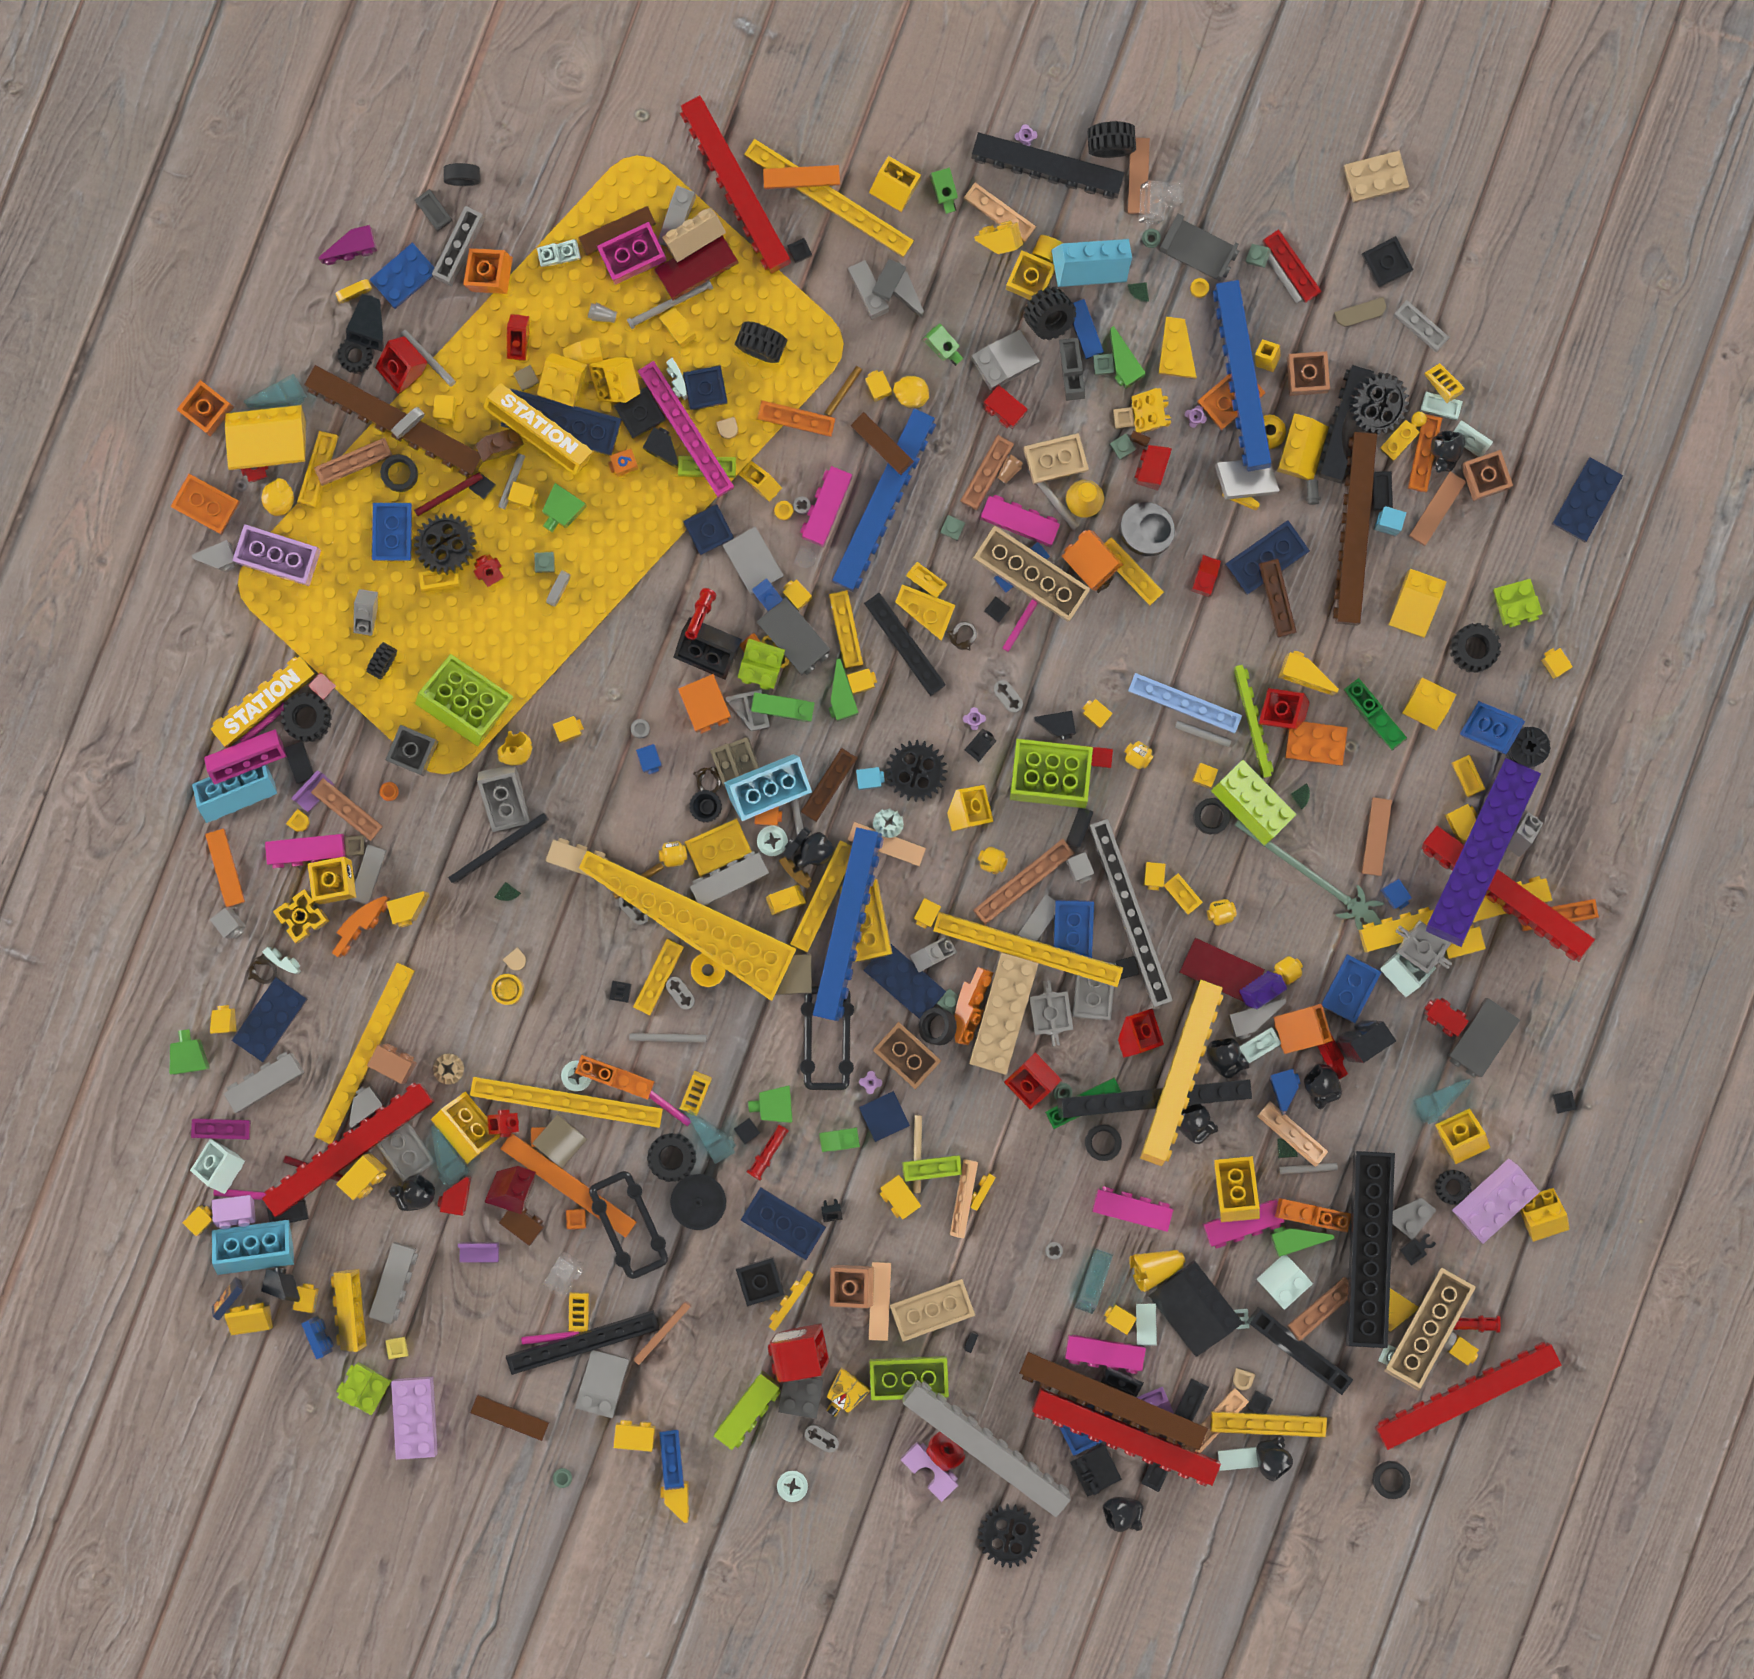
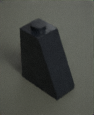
M361 295L346 328L347 341L383 351L384 341L380 299L372 295Z

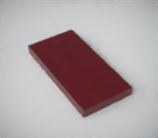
M723 235L681 261L677 262L673 258L654 270L674 301L737 265L739 262Z
M1194 938L1179 973L1198 982L1203 980L1222 987V993L1244 1002L1240 989L1243 990V987L1246 988V985L1249 986V983L1261 977L1265 969L1198 938Z

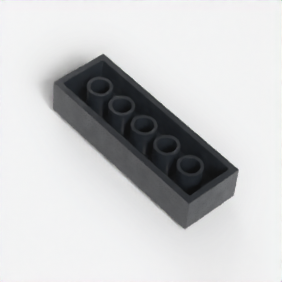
M1362 1020L1353 1026L1355 1030L1351 1032L1345 1031L1339 1035V1040L1336 1044L1348 1062L1365 1063L1395 1043L1396 1039L1384 1021Z

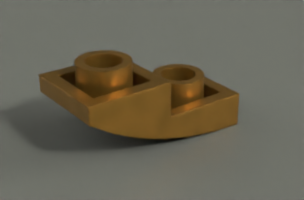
M784 857L779 860L786 872L797 883L807 889L811 888L809 883L812 880L807 872L803 873L800 870L794 873L793 870L796 867L791 859L787 860Z

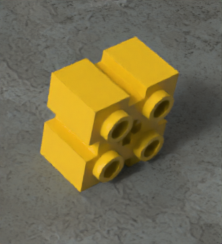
M306 889L292 898L294 903L291 905L290 903H284L273 911L281 924L289 925L290 928L286 931L295 943H300L311 935L310 929L318 930L330 922L322 909H315L313 905L316 903L312 901V895ZM300 912L305 913L304 920L298 919L300 917Z

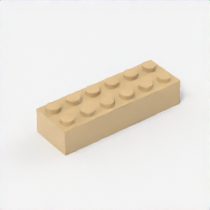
M995 525L972 558L1067 622L1071 620L1090 591L1089 587Z
M1005 953L1000 954L969 1064L1007 1075L1039 963Z
M1441 1268L1384 1372L1419 1391L1476 1287Z

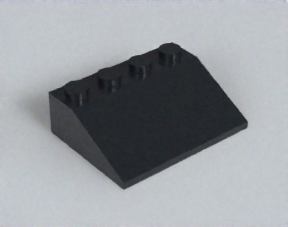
M1194 1260L1148 1295L1195 1357L1243 1324L1235 1311Z

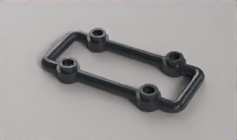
M812 986V994H818L819 986ZM850 991L848 992L847 999H844L842 1006L844 1007L842 1061L838 1066L842 1074V1083L811 1082V1074L815 1071V1063L812 1061V1016L815 1005L812 1003V994H805V1002L801 1005V1013L804 1015V1061L800 1064V1070L804 1074V1085L809 1090H845L850 1084V1074L854 1070V1065L850 1061V1018L854 1013Z
M622 1171L593 1184L589 1189V1194L593 1201L591 1209L594 1214L599 1215L616 1252L615 1262L619 1267L623 1268L626 1276L630 1279H636L666 1265L668 1262V1254L665 1250L666 1241L663 1236L658 1234L641 1197L642 1187L640 1184L635 1183L632 1175L627 1171ZM622 1179L626 1180L628 1185L627 1195L635 1200L652 1238L651 1248L657 1251L661 1258L635 1271H632L630 1267L631 1258L629 1253L623 1251L606 1214L607 1204L597 1194L598 1190Z

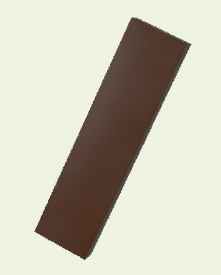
M646 206L580 236L579 240L588 256L599 251L597 246L647 222L651 226L656 225L649 207Z
M863 412L850 425L900 475L914 462L866 413Z
M1279 559L1259 563L1277 637L1297 633Z
M841 748L802 808L801 813L817 822L858 758Z
M479 1394L476 1396L470 1412L540 1441H543L550 1423Z

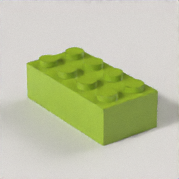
M1244 760L1240 761L1211 790L1264 846L1297 815Z
M947 1356L870 1359L871 1400L903 1399V1396L916 1380L921 1383H927L934 1393H940L944 1397H949Z
M762 1370L715 1431L714 1437L731 1450L734 1447L739 1448L745 1440L744 1434L746 1431L750 1433L758 1422L756 1418L758 1416L762 1418L769 1409V1405H767L769 1401L774 1402L779 1396L781 1384Z

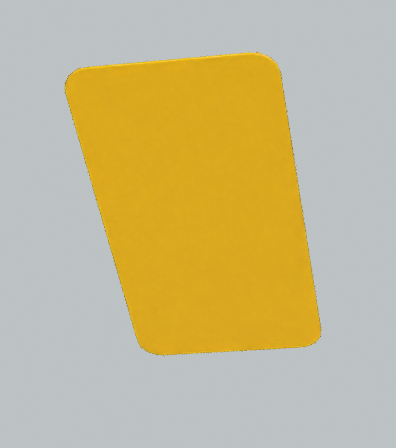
M636 155L623 158L610 167L512 272L507 294L493 293L433 357L456 383L450 387L427 364L422 375L400 393L390 405L406 414L419 407L425 414L420 420L421 422L478 451L475 444L483 437L509 429L501 427L502 421L483 408L487 396L500 383L510 390L514 389L539 396L537 392L545 360L551 353L564 357L563 348L579 341L599 337L604 360L615 357L632 359L640 390L647 386L640 377L638 370L653 361L671 388H673L672 381L676 379V377L672 378L666 371L668 368L666 362L671 358L676 362L683 379V372L721 365L728 404L690 411L688 396L685 400L681 396L678 399L714 456L736 457L737 476L783 427V425L757 420L761 400L799 409L834 372L842 359L844 343L840 328L834 320L780 270L772 274L768 269L765 270L760 262L762 259L760 253L756 254L752 245L718 214L717 216L726 232L723 234V237L739 263L710 279L713 289H707L674 306L694 330L696 338L680 348L658 318L669 309L635 325V328L631 329L627 322L628 318L632 319L671 299L654 270L673 259L668 248L660 245L666 262L615 285L599 251L587 256L579 237L648 206L656 225L651 227L658 240L676 187L680 186L692 191L660 162L651 157ZM696 195L688 219L694 218L702 210L711 207ZM573 239L577 240L581 259L541 267L537 252L538 247L553 243L559 244ZM597 302L616 311L615 322L592 321V319L588 318L591 303L596 304ZM510 314L529 316V339L526 361L507 359V325ZM750 321L762 324L781 333L787 339L786 346L778 363L757 359L736 347L735 341L743 322ZM531 365L539 383L522 391L513 373ZM594 383L582 384L579 399L574 406L621 418L614 407L619 402L599 401ZM435 394L454 396L456 398L454 422L444 425L438 424L434 420ZM660 408L666 421L655 428L659 429L661 427L669 432L677 460L679 456H691ZM735 417L738 426L737 435L732 439L723 438L719 433L716 422ZM621 421L612 455L631 448L639 469L618 477L615 472L611 473L608 464L611 459L608 455L592 451L588 462L574 475L521 436L524 445L516 452L482 462L478 472H481V474L496 484L485 500L468 487L424 514L417 516L414 511L415 509L468 478L458 473L459 469L452 466L450 469L441 464V459L437 457L435 460L425 455L426 451L420 448L417 451L409 447V442L403 439L400 442L392 438V433L386 430L384 433L374 428L375 424L372 423L343 455L385 438L392 455H405L416 465L418 479L415 485L405 492H396L388 488L382 481L380 473L381 466L385 460L324 485L317 508L297 503L270 532L318 547L321 550L310 586L242 566L238 578L241 599L252 613L302 657L317 673H323L336 685L335 689L392 742L400 725L439 741L427 771L444 775L458 772L469 765L685 533L687 529L683 521L706 510L717 498L705 477L678 476V468L671 466L643 449V445L653 428L633 439L625 424ZM519 453L524 455L525 459L516 482L535 488L537 494H539L536 505L532 506V509L508 501L504 510L499 508L498 505ZM402 462L394 463L388 471L389 479L394 484H404L408 481L411 474L408 465ZM556 483L586 503L587 507L567 528L558 524L552 533L543 527L549 517L542 510ZM373 503H412L411 561L372 560ZM443 513H445L447 518H449L450 514H453L454 519L460 516L461 522L466 520L467 526L471 525L473 529L471 532H474L476 535L473 539L477 542L476 545H473L476 552H471L474 558H467L469 565L463 563V570L457 567L460 587L422 593L419 572L430 571V566L425 568L423 566L424 562L420 563L418 560L420 556H417L415 553L418 549L414 547V544L419 543L415 540V536H420L417 530H424L422 523L428 525V518L435 521V515L439 519L442 518ZM453 529L445 530L444 534H450ZM431 539L428 544H435L437 539ZM457 544L454 549H461L463 544ZM554 552L555 572L536 573L534 553ZM441 554L438 559H445L447 554ZM490 554L493 559L497 557L502 566L500 571L504 578L487 587L483 579L479 581L473 571L476 570L474 566L476 559L482 555L487 556ZM563 570L571 574V577L558 604L554 607L546 603V600L558 575ZM359 589L378 592V609L372 636L354 633V602ZM384 642L397 649V655L386 675L380 680L367 673L366 669L376 649ZM450 654L513 696L512 701L479 746H476L415 704L419 691Z

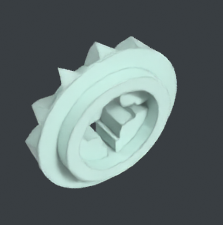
M890 808L887 810L882 809L874 817V829L876 832L881 833L883 837H895L903 829V816H900L898 811H893ZM892 818V825L889 824L885 827V820L888 821Z
M777 826L763 828L757 837V845L760 851L767 856H777L783 853L786 849L785 845L788 843L786 833ZM770 833L774 838H781V840L775 842V849H773L771 844H764V842L770 840Z
M579 1061L569 1062L561 1073L563 1084L571 1091H582L592 1081V1079L582 1076L579 1078L578 1084L576 1079L569 1078V1076L575 1073V1067L577 1068Z
M798 1471L785 1472L777 1482L779 1495L788 1502L801 1500L808 1490L806 1478ZM793 1478H795V1485L801 1487V1489L795 1488L792 1494H790V1487L784 1485V1483L791 1484Z

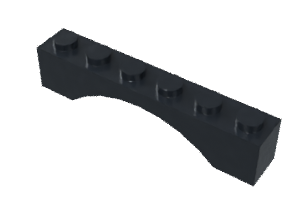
M1352 365L1349 370L1346 369L1343 377L1346 383L1344 388H1340L1338 398L1341 400L1339 406L1334 408L1333 417H1335L1334 424H1330L1327 432L1330 438L1328 442L1324 443L1322 453H1325L1323 461L1320 460L1318 463V477L1337 483L1343 481L1348 464L1342 446L1343 423L1348 410L1352 406L1349 403L1355 400L1351 395L1357 394L1354 388H1360L1359 381L1365 383V376L1371 378L1374 371Z
M1257 1307L1247 1320L1249 1325L1337 1393L1343 1395L1352 1383L1353 1379L1305 1342L1302 1340L1298 1341L1291 1331L1263 1309Z

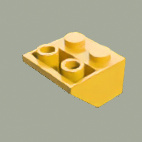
M888 156L879 170L869 194L902 213L921 181V174Z
M1011 220L1000 223L1001 225H998L996 228L993 225L983 227L974 237L975 241L997 254L1017 250L1023 245L1018 222L1012 223Z
M615 357L589 365L599 401L626 403L640 394L631 358Z
M1554 1188L1539 1192L1520 1210L1526 1229L1533 1242L1570 1230L1568 1215Z
M264 1302L252 1304L247 1309H245V1305L230 1308V1312L224 1314L231 1335L273 1328L270 1305L264 1306Z

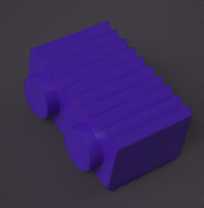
M1267 971V973L1249 983V986L1246 985V988L1240 989V994L1247 1006L1258 1010L1287 990V987L1281 975Z

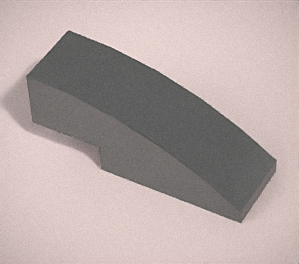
M1078 338L1059 340L1066 401L1085 399Z

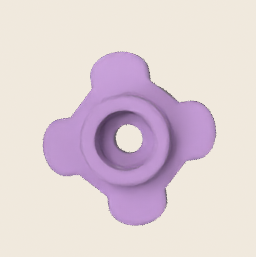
M1026 124L1022 125L1019 133L1015 134V140L1027 146H1030L1032 140L1037 138V132L1033 131Z
M1196 406L1194 409L1185 412V417L1188 418L1189 426L1192 428L1207 421L1201 406Z
M973 707L970 713L963 717V721L968 723L972 730H977L978 726L986 721V717L981 715L977 708Z
M869 1071L866 1077L859 1080V1084L866 1088L868 1094H873L874 1090L882 1085V1080L875 1076V1072Z

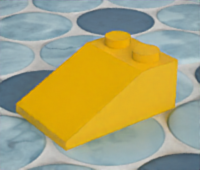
M1413 569L1408 570L1388 625L1425 638L1447 581Z
M1293 651V653L1289 652L1285 656L1278 678L1331 696L1338 693L1339 689L1308 658L1304 657V653Z

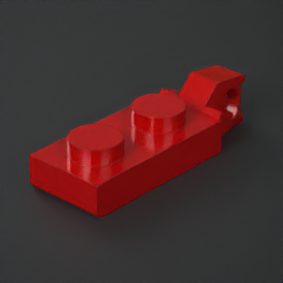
M1331 1034L1333 1041L1317 1045L1326 1064L1334 1069L1338 1078L1341 1079L1347 1076L1348 1072L1343 1065V1060L1345 1059Z

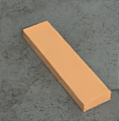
M974 183L964 196V200L999 225L1009 220L1012 223L1018 222L1024 243L1036 229L1035 225L977 183Z
M854 822L848 841L853 842L856 827L875 831V829ZM882 836L884 839L883 846L878 852L920 867L926 848L897 837L886 838Z
M1271 1101L1258 1114V1118L1313 1166H1318L1328 1153L1324 1147L1286 1114L1282 1115L1280 1109Z
M964 1159L962 1164V1175H960L950 1235L958 1238L965 1237L978 1166L976 1161Z
M872 1262V1267H874L873 1306L870 1307L869 1340L888 1341L891 1263Z
M1234 1388L1212 1412L1239 1413L1249 1401ZM1211 1413L1200 1423V1425L1208 1428L1200 1450L1196 1449V1452L1201 1453L1220 1433L1210 1431Z

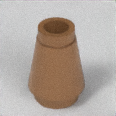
M1010 455L1009 458H1006L997 478L1007 484L1022 469L1023 462Z

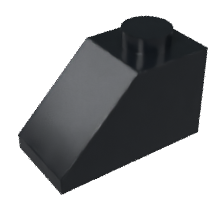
M654 427L643 445V449L671 466L678 468V460L669 432L661 427L659 429Z
M1072 711L1033 718L1034 723L1054 737H1060L1061 740L1072 739V735L1076 734Z
M275 1267L274 1270L266 1269L261 1292L282 1300L300 1301L292 1274L286 1273V1269Z

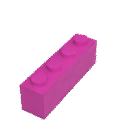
M833 466L830 467V470H825L822 478L825 481L823 487H818L815 498H817L815 506L811 505L807 514L810 516L808 523L804 522L800 531L803 534L802 539L824 547L852 480V474Z
M997 495L988 497L980 518L982 521L1039 542L1050 548L1060 526L1057 523L1058 520L1053 517L1047 516V518L1039 516L1040 513L1033 509H1029V511L1024 510L1022 505L1011 502V504L1006 503L1004 498Z
M276 729L208 755L204 757L207 773L215 785L286 757L283 742Z
M343 834L267 841L265 842L267 865H273V869L284 868V864L292 863V867L303 866V862L311 861V863L346 857L345 836Z
M1103 1186L1102 1190L1097 1189L1092 1212L1168 1232L1174 1210L1169 1208L1170 1204L1159 1201L1157 1205L1151 1203V1199L1140 1196V1199L1132 1198L1133 1194L1121 1191V1195L1113 1193L1114 1189Z
M1277 1199L1259 1204L1260 1219L1221 1222V1218H1217L1203 1223L1209 1245L1211 1247L1215 1246L1217 1249L1226 1246L1227 1241L1233 1240L1238 1242L1244 1240L1245 1235L1252 1234V1236L1263 1233L1262 1229L1270 1227V1230L1281 1227L1280 1223L1285 1221L1275 1217L1278 1205Z
M1068 1334L1065 1359H1068V1363L1080 1365L1081 1361L1087 1362V1366L1099 1368L1100 1364L1118 1371V1367L1125 1368L1126 1372L1137 1374V1371L1143 1370L1146 1348L1145 1346Z

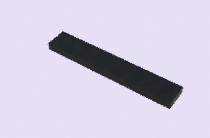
M880 592L866 601L864 605L930 697L945 687L944 681Z
M542 813L449 876V880L451 883L456 884L549 821V818L545 813Z
M1191 1378L1174 1414L1193 1422L1209 1386ZM1153 1462V1464L1149 1465L1141 1484L1159 1492L1168 1471L1161 1469L1160 1464Z

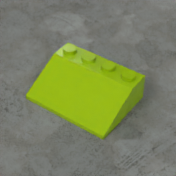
M450 654L419 691L415 704L476 746H479L512 701L513 696Z
M1016 739L1010 800L1086 809L1093 747Z

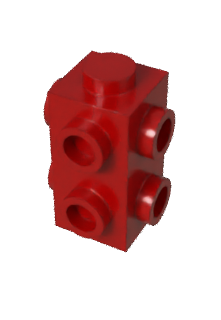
M1438 998L1430 999L1424 1007L1426 1010L1424 1015L1427 1016L1426 1020L1434 1026L1437 1024L1443 1028L1442 1032L1447 1036L1458 1037L1469 1022L1465 1018L1467 1015L1459 1009L1455 1011L1450 1008L1451 1004L1444 998L1440 1000Z

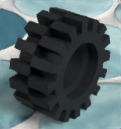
M345 339V342L339 345L340 349L337 350L339 363L348 372H353L354 374L362 373L364 369L368 370V366L372 365L374 357L372 349ZM354 348L362 351V358L358 362H351L348 358L350 350Z
M382 642L370 659L366 672L381 680L393 664L392 662L397 655V649Z
M1446 1170L1436 1179V1194L1445 1203L1458 1205L1472 1191V1184L1465 1173L1458 1170ZM1450 1180H1457L1460 1183V1191L1455 1195L1449 1194L1446 1190V1185Z

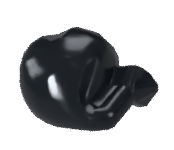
M1442 431L1433 437L1431 453L1437 458L1434 463L1437 473L1452 471L1456 466L1465 446V438L1462 433Z
M814 833L808 836L802 843L801 854L794 856L795 865L799 868L806 867L809 864L820 866L833 856L835 847L823 833Z
M1233 1038L1214 1040L1209 1043L1206 1052L1207 1060L1224 1078H1232L1239 1071L1249 1068V1062L1245 1061L1244 1057H1240L1241 1050L1239 1044Z
M1317 1064L1304 1079L1305 1088L1311 1096L1315 1097V1106L1321 1110L1327 1103L1341 1098L1342 1088L1338 1075L1330 1066Z
M1189 1105L1186 1109H1182L1183 1121L1181 1126L1177 1127L1191 1142L1201 1144L1211 1134L1218 1132V1126L1213 1121H1210V1114L1203 1105Z
M416 1174L409 1176L402 1186L391 1187L388 1193L391 1197L395 1198L400 1210L414 1211L423 1209L433 1202L435 1187L422 1175Z
M1282 1435L1273 1440L1261 1441L1256 1448L1260 1471L1270 1481L1278 1480L1293 1465L1291 1454L1284 1449L1285 1439Z
M1113 1497L1104 1503L1103 1513L1106 1523L1111 1529L1116 1532H1124L1129 1528L1136 1531L1143 1529L1141 1518L1144 1506L1140 1501L1126 1497Z

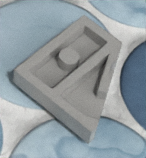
M762 690L725 697L728 704L751 731L770 727L766 714L751 712L754 693H762Z
M1416 1199L1393 1210L1392 1224L1413 1240L1436 1212V1209L1424 1199Z

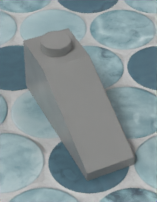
M680 186L676 187L658 239L660 245L666 246L662 237L668 231L681 226L688 219L696 199L695 192Z
M864 260L849 267L850 275L871 320L888 313L889 307L886 300L872 293L877 282L866 261Z
M905 270L893 295L922 318L924 315L923 308Z
M1286 999L1267 1003L1258 1010L1250 1008L1229 1014L1228 1017L1234 1037H1240V1040L1251 1037L1250 1033L1255 1032L1286 1003Z

